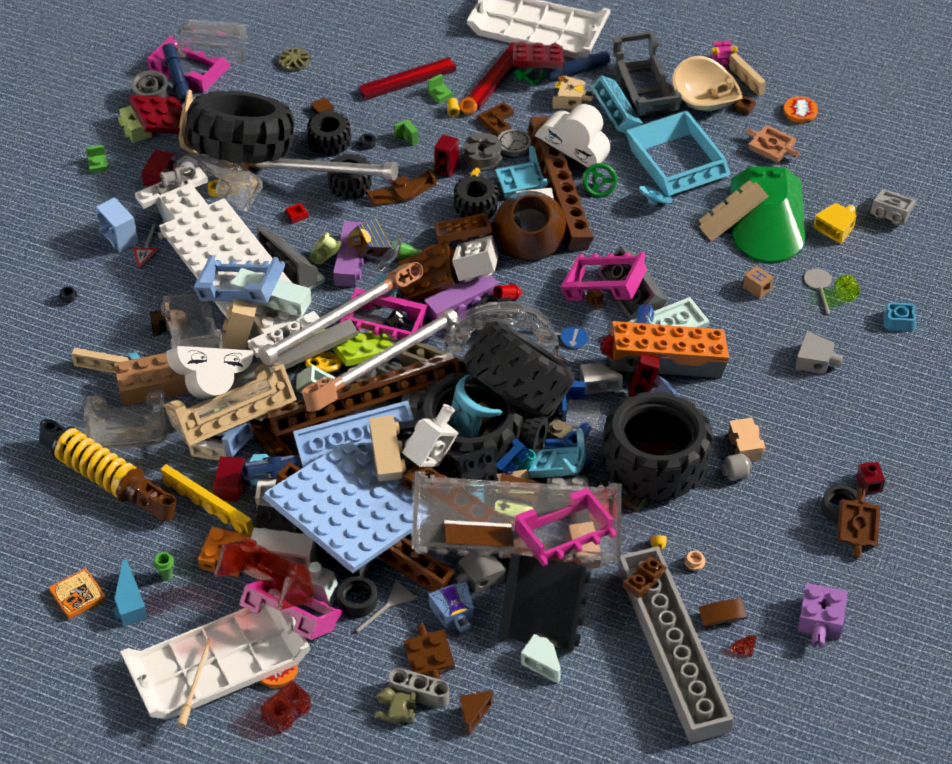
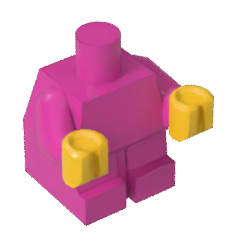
M731 41L714 42L711 48L713 60L725 69L729 67L730 55L738 52L737 46H731Z

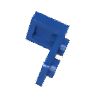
M575 381L561 401V404H559L558 416H562L563 422L566 423V400L584 399L585 381Z

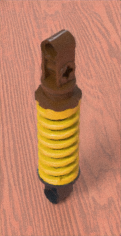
M44 419L40 422L39 442L51 449L54 459L63 462L76 472L81 473L84 477L89 478L90 481L97 483L98 486L117 497L121 502L130 500V502L139 505L161 521H170L174 518L176 498L152 484L149 479L144 478L141 468L135 467L131 463H126L123 458H118L115 453H110L109 449L102 448L101 444L95 443L91 438H87L85 434L74 426L64 428L52 419Z

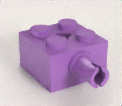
M806 583L798 632L813 634L812 647L816 648L817 641H819L818 649L825 646V637L840 639L848 591Z

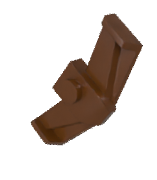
M428 169L427 172L411 181L406 176L396 178V180L389 181L391 188L371 191L368 189L365 190V194L373 206L407 202L434 187L437 183L435 175L431 169Z

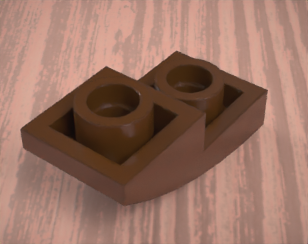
M650 556L639 564L637 571L623 582L622 588L639 599L658 581L667 567Z
M741 598L718 601L699 607L705 628L724 622L729 625L747 619Z

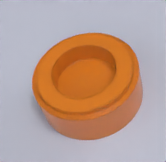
M466 97L461 100L459 107L463 114L472 115L477 110V103L473 98Z

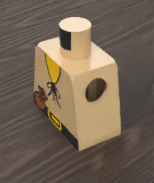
M559 75L553 94V108L574 109L582 104V100L592 102L593 92L584 90V81Z

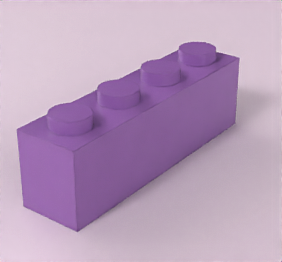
M344 221L340 239L342 244L337 253L333 273L334 286L356 287L357 281L361 280L360 267L364 265V257L359 256L354 247L350 248L347 245V238L357 225L364 222Z
M481 275L471 281H463L452 288L425 299L427 315L434 321L438 318L439 313L447 308L453 309L457 316L463 315L465 312L472 310L483 297L493 295V288L499 285V283L492 275L482 277Z

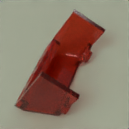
M251 538L222 545L214 572L216 577L242 571L259 581H263V583L282 592L277 606L279 610L312 602L314 589L310 572L305 565L294 563L258 545L257 541Z

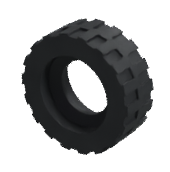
M530 413L522 426L519 441L527 449L533 450L536 456L539 450H542L545 442L548 418L545 416H535Z

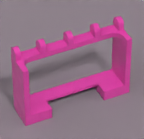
M172 35L147 57L150 71H158L171 80L169 68L165 64L162 47L165 44L172 43L175 45L178 53L211 66L204 75L191 71L188 75L184 74L188 87L202 93L230 67V63L226 61L225 57L222 56L219 60L215 56L212 59L205 57L203 51L196 53L191 51V46L187 45L185 48L179 46V42L174 40Z
M629 252L624 253L623 256H614L613 253H609L607 257H598V254L584 257L583 254H578L561 285L566 300L582 301L586 296L583 290L611 289L615 300L632 299L647 271L644 263L645 253L639 252L636 256H631ZM633 264L624 281L580 282L586 272L584 265Z
M356 288L351 299L367 290ZM382 294L360 307L372 310L373 305H378L391 309L398 308L403 312H407V319L416 321L412 332L352 318L355 311L341 318L340 323L350 318L357 331L364 328L374 331L373 334L376 336L380 332L392 335V340H396L397 337L405 338L423 327L427 318V305Z
M588 488L569 494V506L537 518V512L534 509L515 515V531L542 566L548 565L547 559L557 556L559 560L563 559L564 553L575 549L577 552L582 551V545L593 542L595 545L600 544V538L609 535L612 539L617 536L612 528L613 518ZM584 509H588L602 527L599 530L547 551H544L543 544L532 532L533 529Z
M272 576L245 585L239 605L255 613L261 612L265 603L297 619L293 631L310 640L333 631L337 619L343 613L340 609L336 610L323 601L319 602L309 597L307 593H301L291 588L288 584L284 585L276 581V578ZM277 587L280 593L325 615L316 617L269 594L268 591Z

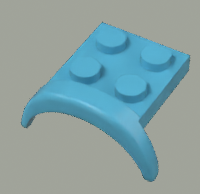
M534 146L529 147L530 162L496 169V176L505 198L515 194L516 191L547 188V179H544L541 173Z
M471 374L464 376L457 383L451 406L455 412L449 419L450 423L460 432V435L465 438L478 437L482 417H496L502 414L500 409L483 407L468 397L464 385L471 378Z
M578 428L576 431L577 447L539 450L528 471L530 478L563 477L580 473L586 459V445L582 429Z

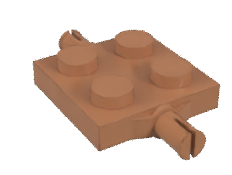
M766 125L758 132L748 128L745 132V135L753 138L749 143V150L777 163L785 155L797 158L800 154L799 151L792 149L796 144V138Z

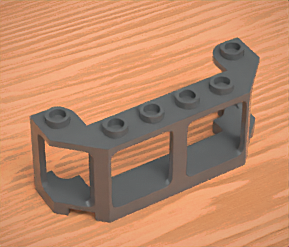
M652 31L613 37V56L616 57L617 63L615 67L616 75L626 99L638 117L677 111L682 102V95L677 89L671 92V85L666 81V73L662 71L661 62L657 60L656 48H658V39L654 37ZM648 39L650 58L648 60L624 63L622 43ZM652 70L658 86L635 89L629 72ZM658 92L663 94V98L646 100L645 96L638 97V95ZM667 104L668 109L646 112V109L650 106Z

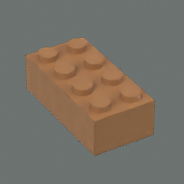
M167 353L114 363L123 406L190 393L185 384V375L176 373L169 366Z

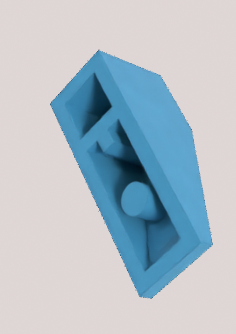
M127 559L122 561L115 595L116 607L113 608L116 619H121L123 627L148 618L144 602Z

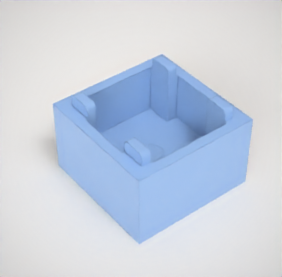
M116 198L96 206V217L99 219L100 224L99 233L103 234L111 242L114 249L122 252L138 244L134 217Z

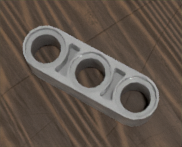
M396 668L389 674V686L393 688L394 692L404 694L414 692L416 693L418 703L435 708H444L448 705L450 694L447 682L402 668Z

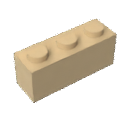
M234 299L232 306H228L226 317L229 319L224 320L223 331L225 333L221 332L219 344H222V349H246L257 304Z
M394 415L369 418V429L378 482L402 479V473L406 471L405 460L400 459V453L403 452L401 440H397V434H400L399 423L394 421Z

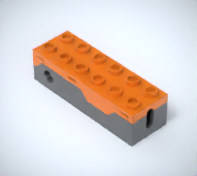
M613 321L609 335L603 338L600 343V352L608 357L610 370L634 372L640 354L644 353L659 358V371L657 374L722 378L729 359L724 329Z

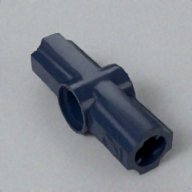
M293 454L282 457H265L259 461L243 463L241 471L245 480H253L264 477H277V473L289 461L300 469L303 466L300 455Z

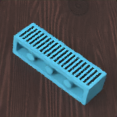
M601 75L591 89L617 131L626 134L625 130L640 126L642 122L616 81Z

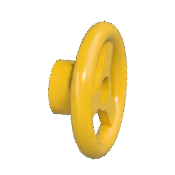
M322 352L305 360L307 368L313 365L310 361L314 360L317 362L315 367L330 375L332 371L338 370L343 364L338 355L331 352Z

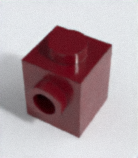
M879 462L859 464L856 478L860 488L866 489L865 495L882 493L885 478Z

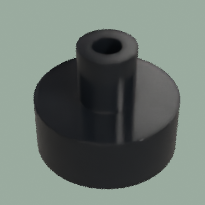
M398 308L394 309L386 319V323L391 327H394L396 324L402 327L405 324V321L402 319L403 312Z

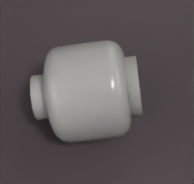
M742 453L727 456L724 459V464L721 465L723 476H727L730 481L748 478L750 472H752L750 458Z

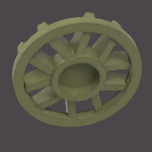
M292 47V49L286 51L282 50V53L279 54V64L286 70H301L310 62L309 53L302 50L301 47L298 49Z

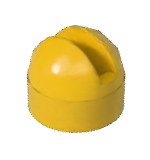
M650 536L652 548L658 545L660 550L665 548L667 543L666 536Z

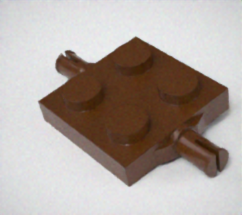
M862 488L857 489L855 501H839L837 541L854 545V558H862V546H878L880 506L865 501L866 489Z
M421 623L423 629L421 630V626L418 624L419 636L403 640L411 671L440 679L442 673L455 669L445 630L427 633L426 625Z

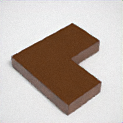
M503 101L477 115V121L498 137L502 132L511 129V126L504 120L513 116L514 110Z

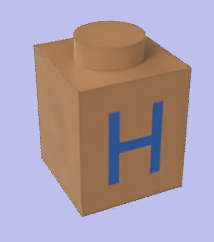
M758 266L744 274L743 288L757 298H762L772 290L773 276Z

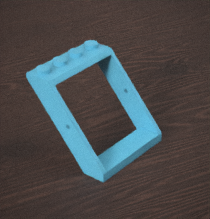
M688 111L625 130L630 150L666 196L730 175L726 158ZM691 134L712 162L666 177L645 149Z

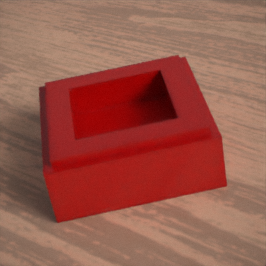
M301 202L285 208V214L293 224L309 218V214Z

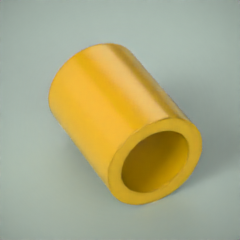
M455 98L448 99L446 102L448 115L451 117L458 116L460 114L458 100Z

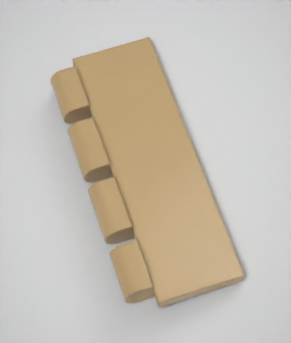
M750 180L740 187L741 194L736 190L726 198L727 205L722 201L711 210L714 213L713 216L708 212L699 219V222L702 224L699 226L711 242L768 198V195L757 182L753 184Z

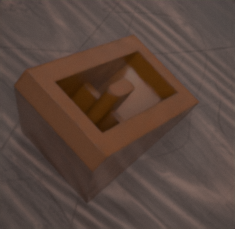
M492 691L460 696V711L467 735L470 736L493 705Z

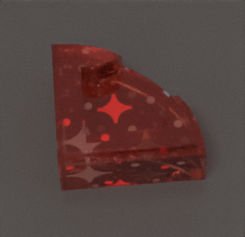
M748 635L745 638L736 640L732 645L731 652L752 657L757 636Z

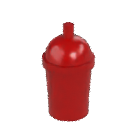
M515 283L496 285L493 288L494 296L510 302L517 301L521 294H523V291Z

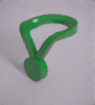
M530 68L525 72L522 69H518L515 71V77L518 80L525 78L531 84L538 85L545 77V68H541V75L535 80L526 75L535 68Z

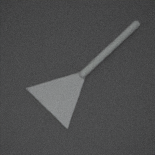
M395 581L387 604L359 626L356 632L359 633L387 608L411 602L418 598L398 581Z

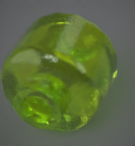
M842 275L834 283V290L838 298L844 302L855 300L861 292L856 278L852 275Z

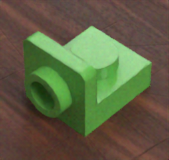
M441 74L428 80V94L438 104L453 98V92L444 84V78Z
M408 119L393 125L395 139L404 136L405 140L409 141L412 146L419 144L418 130Z
M104 146L87 147L86 151L91 174L107 172L108 167Z

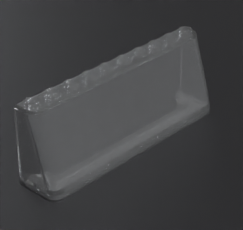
M415 471L413 475L411 548L415 549L416 553H428L429 550L436 551V554L442 555L449 554V552H457V555L460 556L478 553L480 557L499 554L500 558H511V554L514 553L532 557L534 554L515 531V515L534 509L537 512V518L569 506V494L588 488L613 518L612 528L617 536L613 539L609 535L600 538V544L595 545L593 542L584 544L580 552H577L575 549L564 553V558L561 561L571 562L573 559H581V562L592 563L594 560H602L603 564H614V560L620 558L621 484L611 483L610 487L603 488V485L585 487L438 478L435 475H430V478H428V476H425L426 472ZM584 509L533 529L532 532L543 544L544 551H547L599 530L602 527L588 509ZM444 520L511 524L514 547L446 543Z

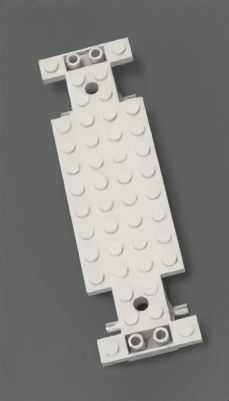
M200 167L195 168L196 176L194 175V178L182 181L181 184L175 183L163 187L162 182L135 193V198L143 209L154 204L157 205L163 220V224L159 225L161 232H158L160 240L163 238L168 240L197 279L210 255H213L215 260H221L222 264H229L230 260H235L236 264H246L248 260L257 265H262L264 261L271 263L272 257L225 199L208 205L195 189V187L208 182L207 176ZM218 271L213 281L215 288L232 290L231 283L238 272ZM282 272L279 279L292 283ZM214 301L226 317L228 306H232L233 302ZM257 304L249 335L251 340L247 341L248 345L245 350L253 351L254 355L259 358V348L266 344L274 345L320 317L313 311L297 318L295 315Z

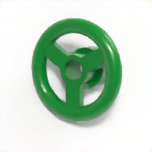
M595 163L585 170L582 177V185L590 196L606 197L616 188L617 175L611 166L605 163ZM596 169H606L611 174V177H605L603 173L598 172ZM590 172L593 174L592 182L594 185L592 189L589 188L587 183ZM598 177H602L601 183L596 182ZM605 183H611L608 190L597 193L600 186H603Z

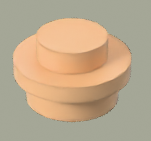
M691 551L686 555L684 562L687 568L696 571L704 567L705 558L701 552Z

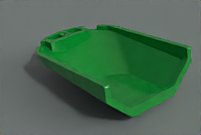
M750 166L731 178L730 195L736 190L741 194L740 187L750 180L753 184L757 182L768 195V198L732 225L734 244L740 252H745L749 255L750 259L758 262L781 263L788 261L793 255L801 252L805 242L801 180L786 167Z

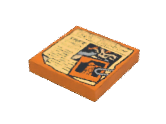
M86 568L49 587L51 594L69 620L106 600L105 594Z

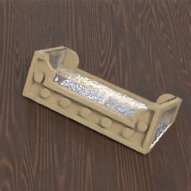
M274 362L270 365H265L264 363L258 365L255 370L256 380L186 409L183 402L174 400L164 404L170 423L185 443L191 446L297 399L284 365Z

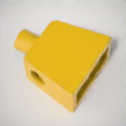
M834 203L815 215L813 228L842 244L854 228L856 209L852 205L843 207L838 203Z

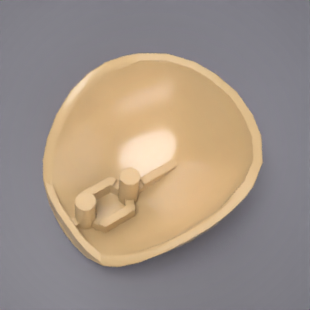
M704 56L689 57L683 60L674 70L672 76L673 86L681 93L682 101L690 108L713 111L742 99L741 90L732 75L718 62Z

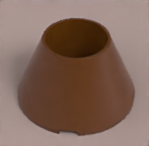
M521 191L508 197L498 208L494 219V232L501 248L507 254L523 261H537L553 254L559 248L566 233V219L560 205L550 196L538 191ZM534 209L545 216L547 224L538 231L528 232L516 225L514 217L522 210Z

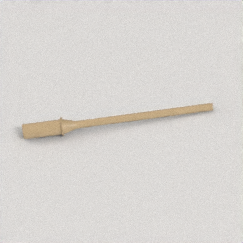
M210 638L207 639L188 699L182 704V710L177 722L179 728H185L190 711L192 710L191 701L211 643Z

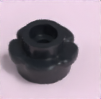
M66 286L60 290L59 298L62 302L71 303L75 301L77 292L73 287Z

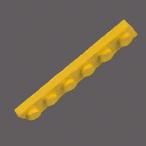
M167 464L160 469L163 477L162 481L166 486L176 489L181 496L188 497L195 505L202 506L209 514H214L223 523L233 526L237 532L252 535L254 527L250 517Z

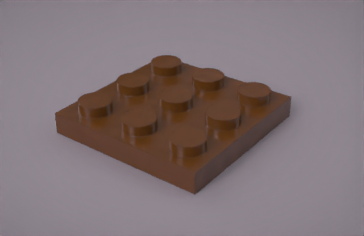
M487 213L434 223L438 243L442 244L446 242L450 244L453 240L458 239L460 241H467L474 236L482 238L492 233Z
M447 242L397 261L398 267L413 262H418L423 267V275L419 279L405 287H400L401 299L415 302L455 286L450 247Z

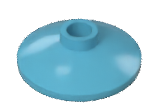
M640 186L639 191L648 198L647 202L652 205L672 203L673 201L670 196H666L663 192L646 186Z

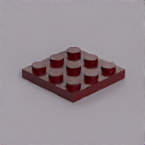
M526 42L513 43V67L564 69L563 45L558 43L543 45L540 42L534 44H527Z
M130 95L128 101L145 132L180 133L179 124L182 107L177 98Z

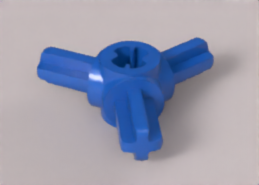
M588 422L582 423L579 426L583 431L584 438H586L592 430V426ZM575 431L569 432L564 436V439L545 440V449L577 447V433ZM586 452L583 467L588 468L593 464V459Z

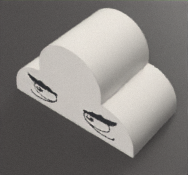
M580 104L570 113L566 111L553 113L535 135L586 167L595 163H602L610 151L609 140L601 132L603 127L602 116L596 108L588 104Z
M177 346L167 351L169 366L176 373L185 375V384L188 391L199 399H209L227 392L233 384L234 374L247 369L253 359V351Z

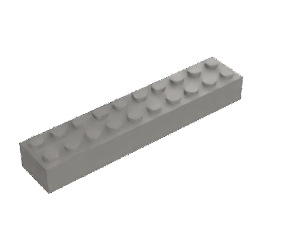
M659 546L620 555L618 572L622 581L624 582L637 571L638 565L650 556L667 567ZM667 567L658 581L639 599L627 591L689 743H694L731 733L733 716Z

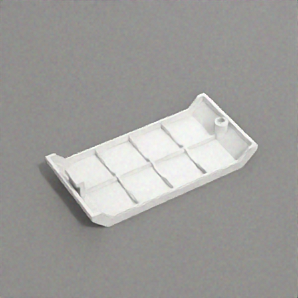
M478 0L467 19V24L479 36L509 43L526 42L527 44H534L540 42L543 45L558 43L563 45L564 56L579 59L591 52L610 14V9L603 8L599 12L593 13L542 0Z
M277 587L268 591L269 594L284 601ZM264 603L259 613L244 608L142 651L127 648L121 651V655L150 717L168 720L180 715L182 704L188 699L208 638L211 639V643L191 701L192 709L298 665L309 652L310 646L304 636L293 631L296 623L293 617Z

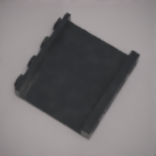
M511 554L497 638L529 642L535 634L548 639L553 643L554 647L574 651L575 647H579L581 635L577 634L578 627L582 626L584 621V613H581V608L587 602L588 592H584L585 584H589L591 578V571H588V566L547 559L548 565L542 566L536 557Z

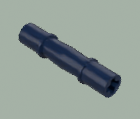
M168 43L162 47V52L174 83L173 88L176 91L178 101L184 104L187 91L189 90L188 82L185 80L175 45Z
M606 50L589 54L587 57L564 63V69L545 68V75L547 80L551 81L558 79L559 75L567 76L589 68L594 69L610 63V55Z

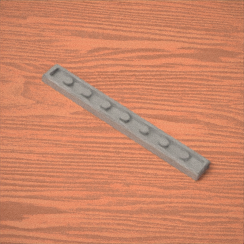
M349 318L305 339L278 355L276 362L282 363L286 370L358 336V332ZM260 360L249 365L244 371L234 374L233 384L228 391L256 380L255 370L263 362Z

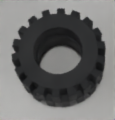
M335 111L320 112L315 114L313 118H310L307 123L309 147L314 152L317 151V154H324L325 156L335 155L336 153L340 154L350 146V122L343 114H338Z
M354 153L338 155L335 157L336 159L330 161L370 164L369 161H366L365 157H361L359 154L354 155ZM327 172L328 187L337 197L341 196L344 199L359 198L361 195H365V190L371 189L372 175Z
M482 175L466 176L465 179L461 178L454 187L455 212L459 213L461 218L487 213L488 218H490V215L493 216L498 209V187L495 185V182L493 180L490 181L488 177L484 178Z

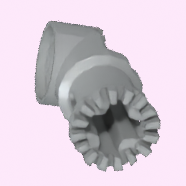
M191 162L180 164L174 171L160 172L163 187L175 183L181 184L182 181L192 179L194 175L196 176V170ZM191 169L190 172L183 173L184 170Z

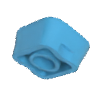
M888 303L883 312L884 328L890 331H914L916 329L915 305L911 303Z

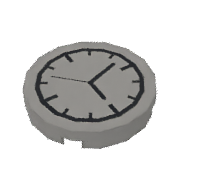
M510 129L498 136L502 144L501 153L506 156L518 157L519 154L524 155L531 146L530 136L522 130Z

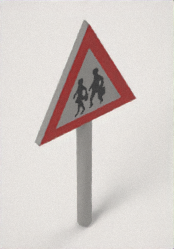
M155 223L152 224L145 247H133L138 269L158 251V248H148L156 226Z

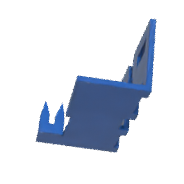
M651 304L639 305L636 323L651 324L648 318H646L647 314L650 321L653 322L655 312Z
M516 437L511 442L513 444L512 448L496 463V466L507 475H511L518 468V465L511 461L514 456L519 459L520 463H523L532 453Z

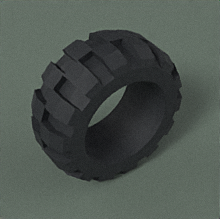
M214 91L209 92V94L196 96L188 108L186 135L191 147H194L195 151L209 155L211 158L234 163L255 164L265 161L272 162L279 160L280 157H284L292 146L294 130L292 112L285 103H280L279 100L251 92Z

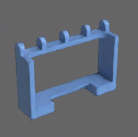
M210 255L193 288L200 301L233 302L234 299L250 303H268L283 272L285 263L284 261H279L277 257H273L271 263L264 261L262 265L253 264L250 260L246 264H236L235 260H230L229 264H222L221 260H215L214 256ZM243 268L257 273H265L261 284H246L244 290L216 289L213 284L218 271L239 272Z

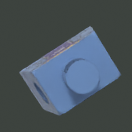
M466 581L429 593V606L445 628L449 629L457 626L461 633L470 629L469 621H472L474 616L473 604Z

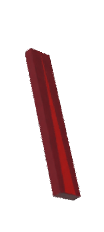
M514 42L509 45L469 94L468 97L473 98L477 103L478 110L482 108L514 68Z
M447 57L359 85L358 90L363 98L368 100L427 81L440 74L443 76L455 72L457 69L451 58Z

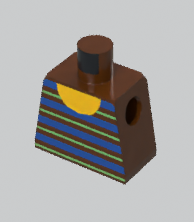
M377 218L357 225L347 238V245L350 248L354 247L358 255L363 257H382L392 247Z

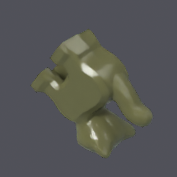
M386 686L385 689L376 695L379 699V704H390L388 713L376 712L374 714L375 719H383L397 724L404 722L414 723L415 713H413V709L407 710V708H416V693H396L392 687Z

